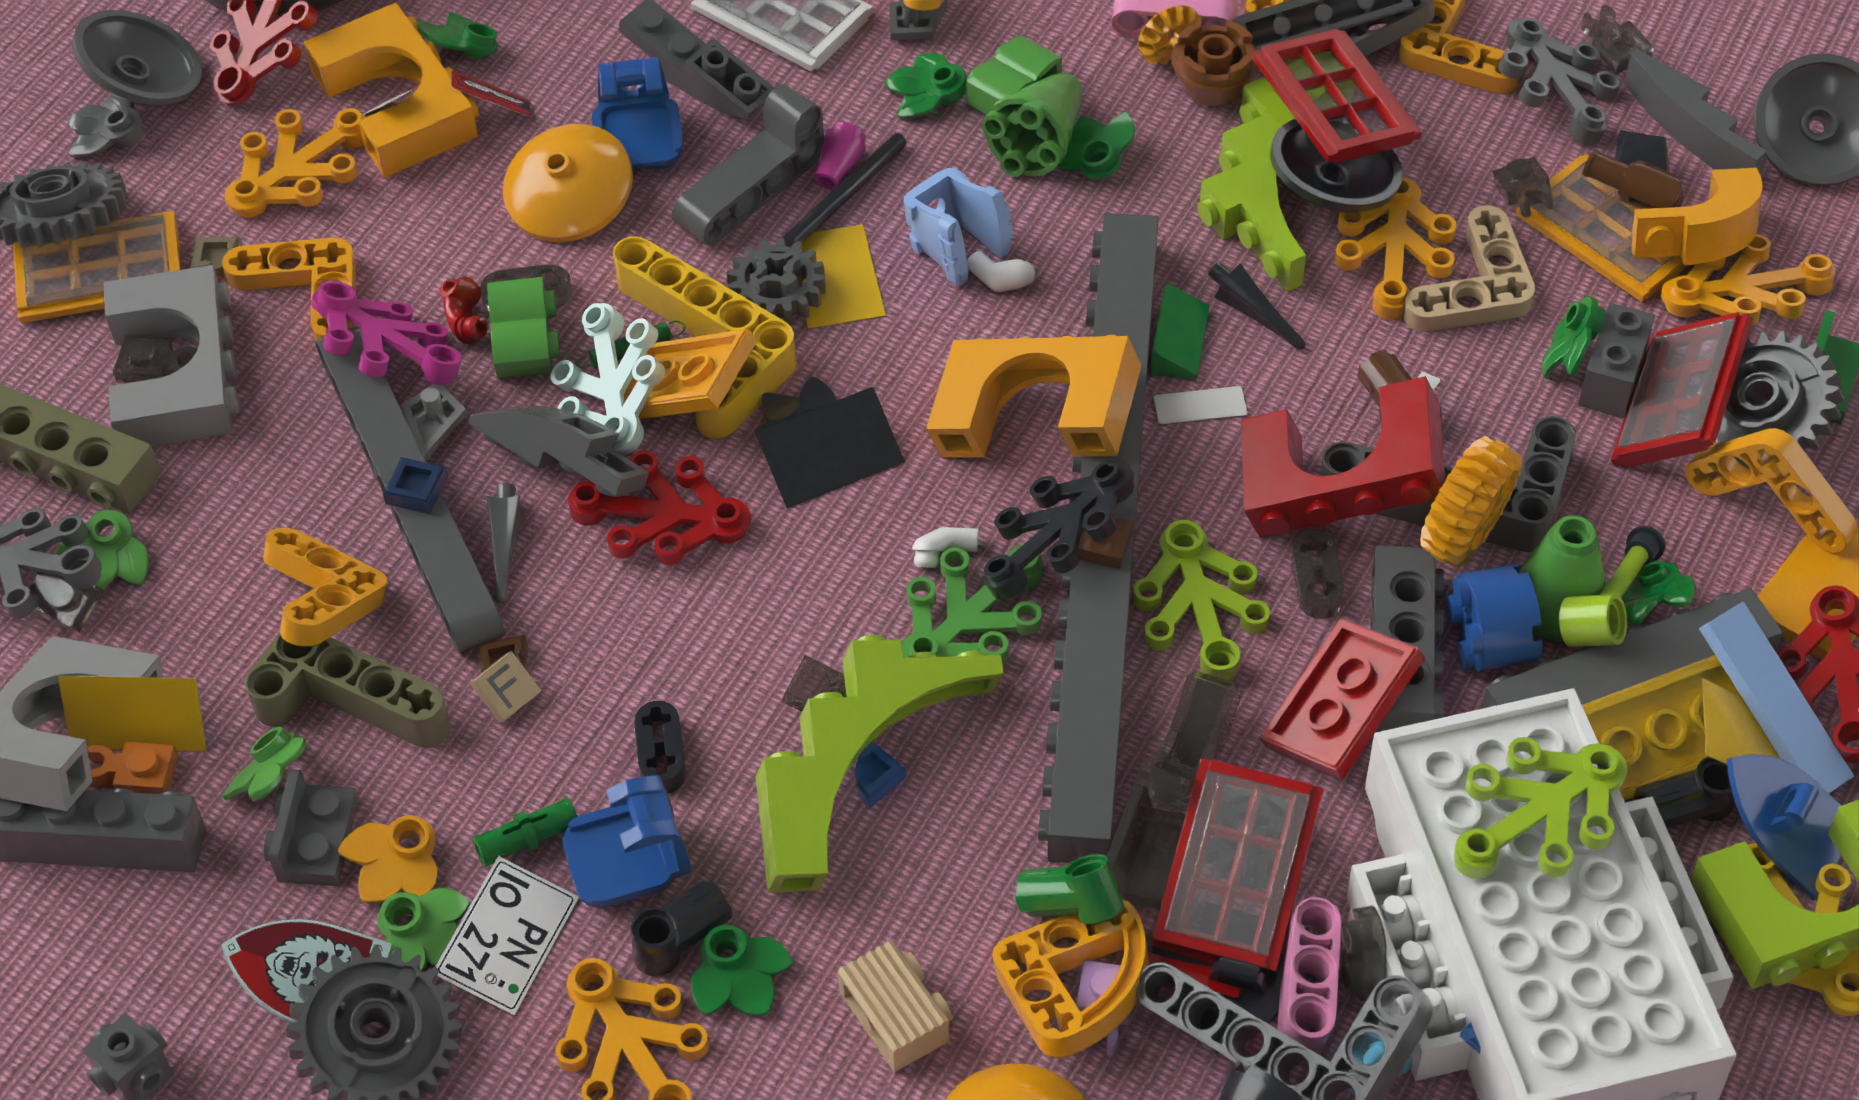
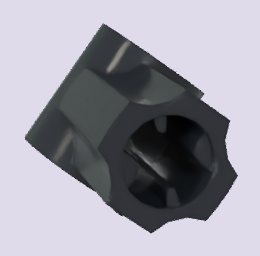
M1709 756L1702 759L1695 770L1638 787L1634 793V800L1653 797L1666 828L1698 818L1708 821H1719L1728 817L1735 805L1728 775V766ZM1709 786L1717 787V788H1719L1720 790H1715V789H1713V788H1711V787H1709Z
M702 880L665 907L647 908L639 912L633 918L630 925L634 963L637 968L644 974L651 976H662L672 972L680 961L681 953L703 939L712 929L723 925L732 918V909L727 903L723 892L712 881ZM653 940H661V941H662V942L656 943V944L648 943V942H651V941H653Z

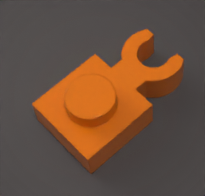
M125 741L122 754L113 753L110 748L104 745L89 746L87 751L91 762L103 763L101 767L91 769L93 782L89 787L100 788L113 782L114 789H128L136 793L146 794L168 792L178 759L176 748L174 745Z

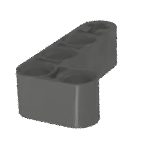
M786 84L777 86L768 95L764 103V130L686 190L674 205L672 210L673 221L707 245H713L723 239L812 168L820 158L824 141L822 109Z

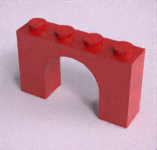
M1424 376L1379 387L1381 434L1379 441L1371 454L1363 462L1348 471L1336 475L1319 476L1303 471L1302 436L1287 409L1241 419L1244 512L1259 538L1270 535L1278 536L1288 531L1315 525H1328L1334 521L1356 516L1373 515L1383 510L1401 506L1419 505L1436 499L1439 489L1445 483L1440 404L1427 377Z

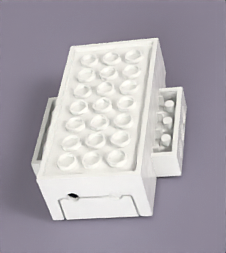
M1572 688L1374 733L1365 791L1374 812L1376 833L1385 858L1352 865L1347 900L1378 983L1389 976L1400 975L1409 978L1429 997L1432 1003L1433 1015L1430 1023L1410 1055L1413 1063L1410 1069L1415 1081L1467 1069L1479 1100H1719L1737 1056L1717 1009L1723 1006L1733 980V975L1653 797L1625 803L1619 788L1609 794L1608 816L1612 818L1615 829L1610 844L1603 849H1591L1585 846L1579 838L1581 822L1587 814V793L1584 792L1571 801L1567 843L1571 846L1574 857L1569 872L1564 876L1550 877L1544 874L1538 866L1539 853L1542 845L1545 843L1546 819L1501 848L1496 867L1490 875L1483 878H1470L1460 873L1454 865L1453 853L1455 844L1461 834L1472 829L1487 830L1526 804V802L1496 798L1488 801H1478L1470 797L1465 785L1468 772L1473 766L1488 764L1499 772L1500 777L1556 784L1568 775L1534 770L1529 774H1519L1512 771L1506 762L1510 743L1516 738L1528 737L1536 741L1541 750L1576 754L1586 745L1599 744L1575 689ZM1526 752L1515 753L1520 759L1528 760L1532 758ZM1592 764L1597 769H1607L1602 765ZM1483 778L1474 780L1476 784L1482 787L1492 785ZM1598 826L1588 827L1593 834H1605V831ZM1469 846L1475 852L1486 851L1480 846ZM1558 854L1547 855L1548 859L1552 862L1561 863L1565 861ZM1403 994L1397 997L1391 1007L1393 1017H1402L1411 1010L1413 1005L1412 994Z

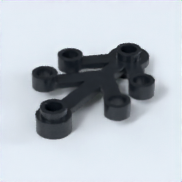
M1121 460L1105 461L1096 466L1090 476L1060 484L1052 476L1041 477L1030 487V494L1038 507L1049 509L1025 515L1017 507H1009L1002 510L995 517L994 524L1004 539L1010 540L1026 532L1041 530L1010 557L998 555L986 563L984 567V582L992 595L998 600H1006L1019 594L1027 584V575L1023 568L1058 538L1059 541L1048 549L1046 557L1057 573H1066L1073 570L1081 559L1078 547L1082 525L1093 541H1102L1109 538L1117 528L1114 520L1116 504L1127 499L1134 490V472L1131 466ZM1077 497L1070 504L1050 508L1061 500ZM1096 505V509L1092 510L1084 517V515Z

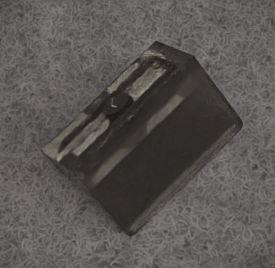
M1135 785L1107 857L1122 899L1129 901L1136 907L1160 911L1186 814L1154 809L1147 788Z

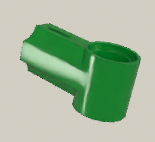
M1103 854L1087 855L1064 867L1025 869L1016 878L1017 891L1015 900L1020 912H1026L1030 917L1078 914L1082 923L1094 924L1115 917L1124 908L1108 857Z

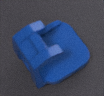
M659 57L598 64L597 88L599 106L592 112V125L608 131L622 143L631 160L632 168L653 166L658 169H666L674 165L683 152L679 107L676 101L669 98L668 86ZM637 85L636 90H627V86Z
M657 775L629 779L607 789L606 793L611 807L583 814L572 819L563 836V848L576 893L580 900L588 906L606 908L661 892L670 885L673 878L687 875L692 870L686 847L674 819L673 807L661 777Z

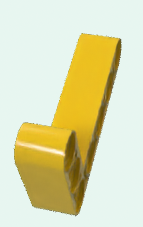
M631 236L622 239L615 245L613 259L619 289L627 296L670 322H682L685 324V331L695 337L749 329L758 340L719 408L695 412L696 426L703 436L710 439H721L729 436L762 405L764 393H774L796 370L795 336L792 327L787 322L645 238ZM674 322V323H673V324H675V325H677L678 327H680V328L683 329V325H682V324L677 323V322Z

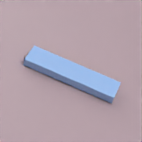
M1744 601L1699 628L1782 760L1806 772L1828 793L1854 777Z

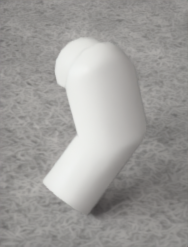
M976 251L967 260L968 270L991 290L996 292L1020 289L1031 284L1035 278V269L1032 264L1021 259L995 263L982 251Z
M941 527L917 538L912 547V550H915L914 564L917 567L936 568L940 563L939 552L954 547L961 548L966 552L977 553L978 529Z

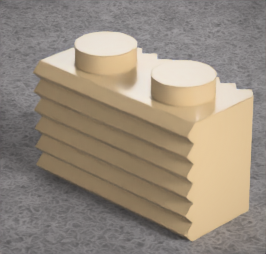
M887 941L883 946H878L874 951H869L865 956H860L856 961H851L847 966H841L837 971L839 992L842 998L845 999L847 1006L856 1015L858 1022L862 1024L863 1029L867 1032L869 1038L872 1039L875 1047L878 1048L880 1054L894 1073L949 1042V1022L953 1019L949 1006L940 993L935 992L931 995L928 993L921 982L924 980L923 971L911 952L902 955L893 941Z

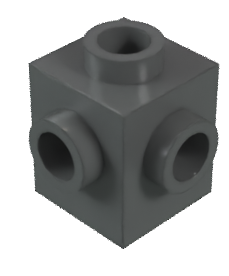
M126 1013L115 1022L100 1028L93 1036L91 1042L83 1048L92 1066L87 1075L106 1097L114 1093L120 1100H145L174 1074L162 1051L168 1046L162 1035L149 1022H145L140 1027Z

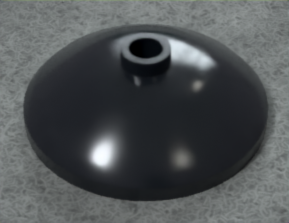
M1338 118L1328 121L1341 140L1359 136L1348 120ZM1296 119L1285 123L1278 129L1270 147L1271 163L1283 183L1300 198L1327 210L1357 213L1382 207L1395 197L1402 182L1403 171L1401 162L1393 149L1338 163H1333V161L1327 162Z

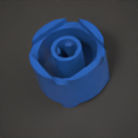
M1517 563L1460 573L1453 579L1454 594L1445 596V608L1450 624L1458 625L1461 641L1457 642V655L1463 670L1474 669L1476 672L1536 662L1540 659L1542 640L1533 642L1532 632L1534 626L1542 625L1540 609L1529 574L1527 572L1518 574L1522 567L1521 564Z

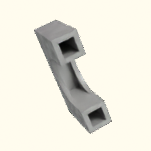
M214 265L103 282L105 317L115 345L160 338H181L199 346L194 357L183 368L168 376L109 386L110 423L112 428L147 442L151 446L233 433L232 414L239 413L240 409L235 385L230 386L229 383L230 378L237 377L232 350L227 351L226 345L234 343L230 317L224 316V309H231V299L227 282L219 283Z
M52 636L0 691V799L68 811L93 782L86 740L33 730L47 721L65 716L58 676L163 678L160 655Z

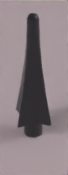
M1221 262L1216 263L1210 269L1208 276L1220 285L1215 295L1216 299L1264 325L1299 350L1305 348V341L1273 307L1241 263L1233 271H1230Z

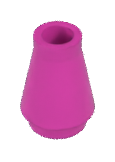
M837 122L833 125V128L825 132L819 165L814 176L815 181L820 186L830 190L836 188L865 152L864 142L866 137L858 127L847 122Z

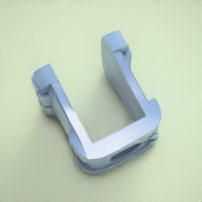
M947 168L934 174L904 196L906 222L911 228L909 237L912 249L917 254L924 252L935 260L946 271L947 280L960 287L968 281V265L960 225L979 239L999 258H1003L1009 253L1011 249L1010 239L1013 238L1012 223L1009 222L1011 220L1010 209L1004 203L1003 193L993 186L984 188L969 182L966 175L960 170ZM938 198L939 202L936 210L930 208L928 205Z

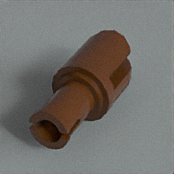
M1596 149L1591 152L1585 163L1582 175L1618 189L1620 201L1639 209L1682 206L1684 197L1680 180L1668 171L1639 159L1628 165L1604 155Z

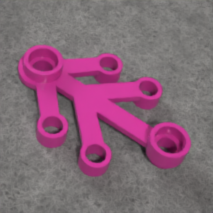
M338 281L323 282L319 285V289L313 293L312 307L323 318L327 319L328 329L326 330L323 348L328 353L337 356H345L351 353L354 335L351 331L347 330L346 320L360 328L363 351L361 353L359 370L363 374L370 377H383L386 375L390 358L384 352L382 343L384 342L421 364L425 379L433 384L448 385L452 379L458 376L462 356L455 348L446 345L448 329L435 322H411L413 308L410 305L399 301L388 303L355 298L356 292L351 286ZM371 315L384 316V318L372 317ZM407 337L419 338V344H417L416 342L412 341Z

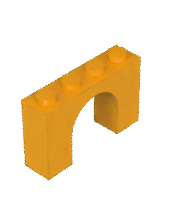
M393 3L303 42L310 71L328 98L370 80L382 77H401L419 85L417 90L406 100L358 121L365 151L384 178L478 137L475 119L479 117V111L473 97L469 94L463 95L461 91L451 87L453 70L450 67L444 68L441 65L440 56L431 41L425 43L421 33L418 31V23L412 15L406 17L397 3Z
M1128 336L953 340L926 430L942 458L985 457L997 416L1004 404L1016 393L1029 386L1045 382H1057L1069 386L1058 429L1072 456H1118L1142 365Z

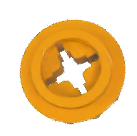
M1176 5L1159 12L1144 26L1138 39V49L1150 64L1159 62L1162 65H1166L1169 63L1180 33L1190 24L1202 20L1197 11L1187 5ZM1171 30L1175 32L1172 39H1170Z

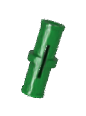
M565 797L558 802L526 814L524 811L513 815V821L482 834L472 836L473 846L481 864L487 867L494 863L498 856L505 858L525 849L528 853L539 849V843L565 833L569 827V822L578 817L570 799Z

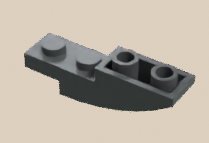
M645 0L619 22V32L650 56V58L659 57L666 81L716 110L748 119L764 106L768 95L775 89L774 86L713 38L708 43H705L653 0Z
M516 406L470 415L468 424L484 433V438L495 445L505 446L519 455L518 459L527 466L544 468L547 465L559 463L563 469L571 473L581 474L594 482L595 488L601 493L613 497L643 490L649 472L614 451L619 433L582 415L550 407Z

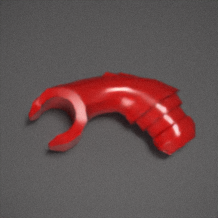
M467 276L444 281L440 287V294L444 304L446 320L452 334L463 344H472L477 339L483 338L488 330L487 322L482 317L472 316V309L481 297V287L472 278Z

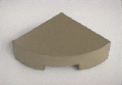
M196 237L191 268L214 265L217 276L224 273L223 257L229 250L243 245L241 237Z

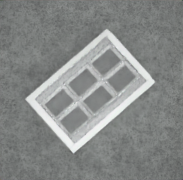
M694 0L691 3L692 9L811 72L823 65L868 21V17L873 13V6L862 0Z

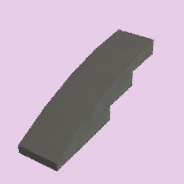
M1638 49L1631 53L1624 83L1646 112L1678 143L1714 170L1757 168L1759 174L1761 173L1767 150L1735 133L1738 119L1707 102L1710 88Z

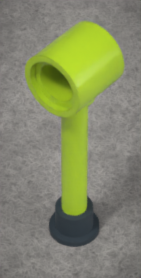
M1649 526L1634 528L1627 536L1625 558L1600 594L1566 597L1562 601L1559 613V626L1562 638L1567 646L1620 645L1624 641L1627 631V613L1621 597L1641 568L1650 562L1657 561L1665 552L1666 543L1659 531Z

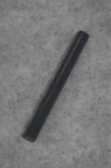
M894 133L782 237L785 240V245L791 247L797 241L803 243L906 147V139L900 133Z

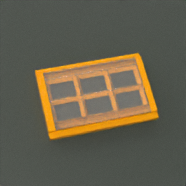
M1580 155L1527 197L1522 205L1516 209L1515 215L1640 302L1648 300L1662 288L1665 282L1676 277L1689 265L1683 264L1681 256L1634 258L1631 250L1634 209L1639 208L1620 201L1618 189L1583 176L1582 172L1589 155Z
M174 210L110 221L109 226H95L96 233L94 234L83 232L79 234L78 240L64 239L59 245L52 241L46 242L42 247H38L36 242H32L26 247L20 248L19 241L14 243L16 301L20 323L105 309L103 282L182 270L178 225Z

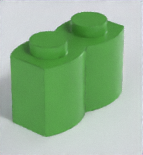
M1022 35L1017 36L1008 43H1003L997 49L994 59L986 61L981 66H976L970 72L966 81L967 104L987 115L993 105L1004 97L1053 74L1062 73V57Z
M543 277L487 283L492 354L497 378L551 373L553 370L552 359L560 358L557 330L549 331V318L557 317L554 290H545Z

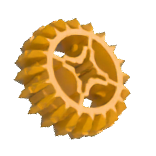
M1487 436L1472 442L1471 446L1465 450L1463 456L1457 460L1455 467L1448 474L1445 483L1439 489V493L1431 505V510L1425 518V525L1421 530V547L1428 551L1432 557L1444 564L1449 563L1458 568L1469 562L1472 556L1477 554L1480 546L1485 543L1499 517L1503 514L1506 504L1511 499L1510 496L1521 474L1522 458L1520 454L1514 452L1507 444L1499 440L1494 441Z

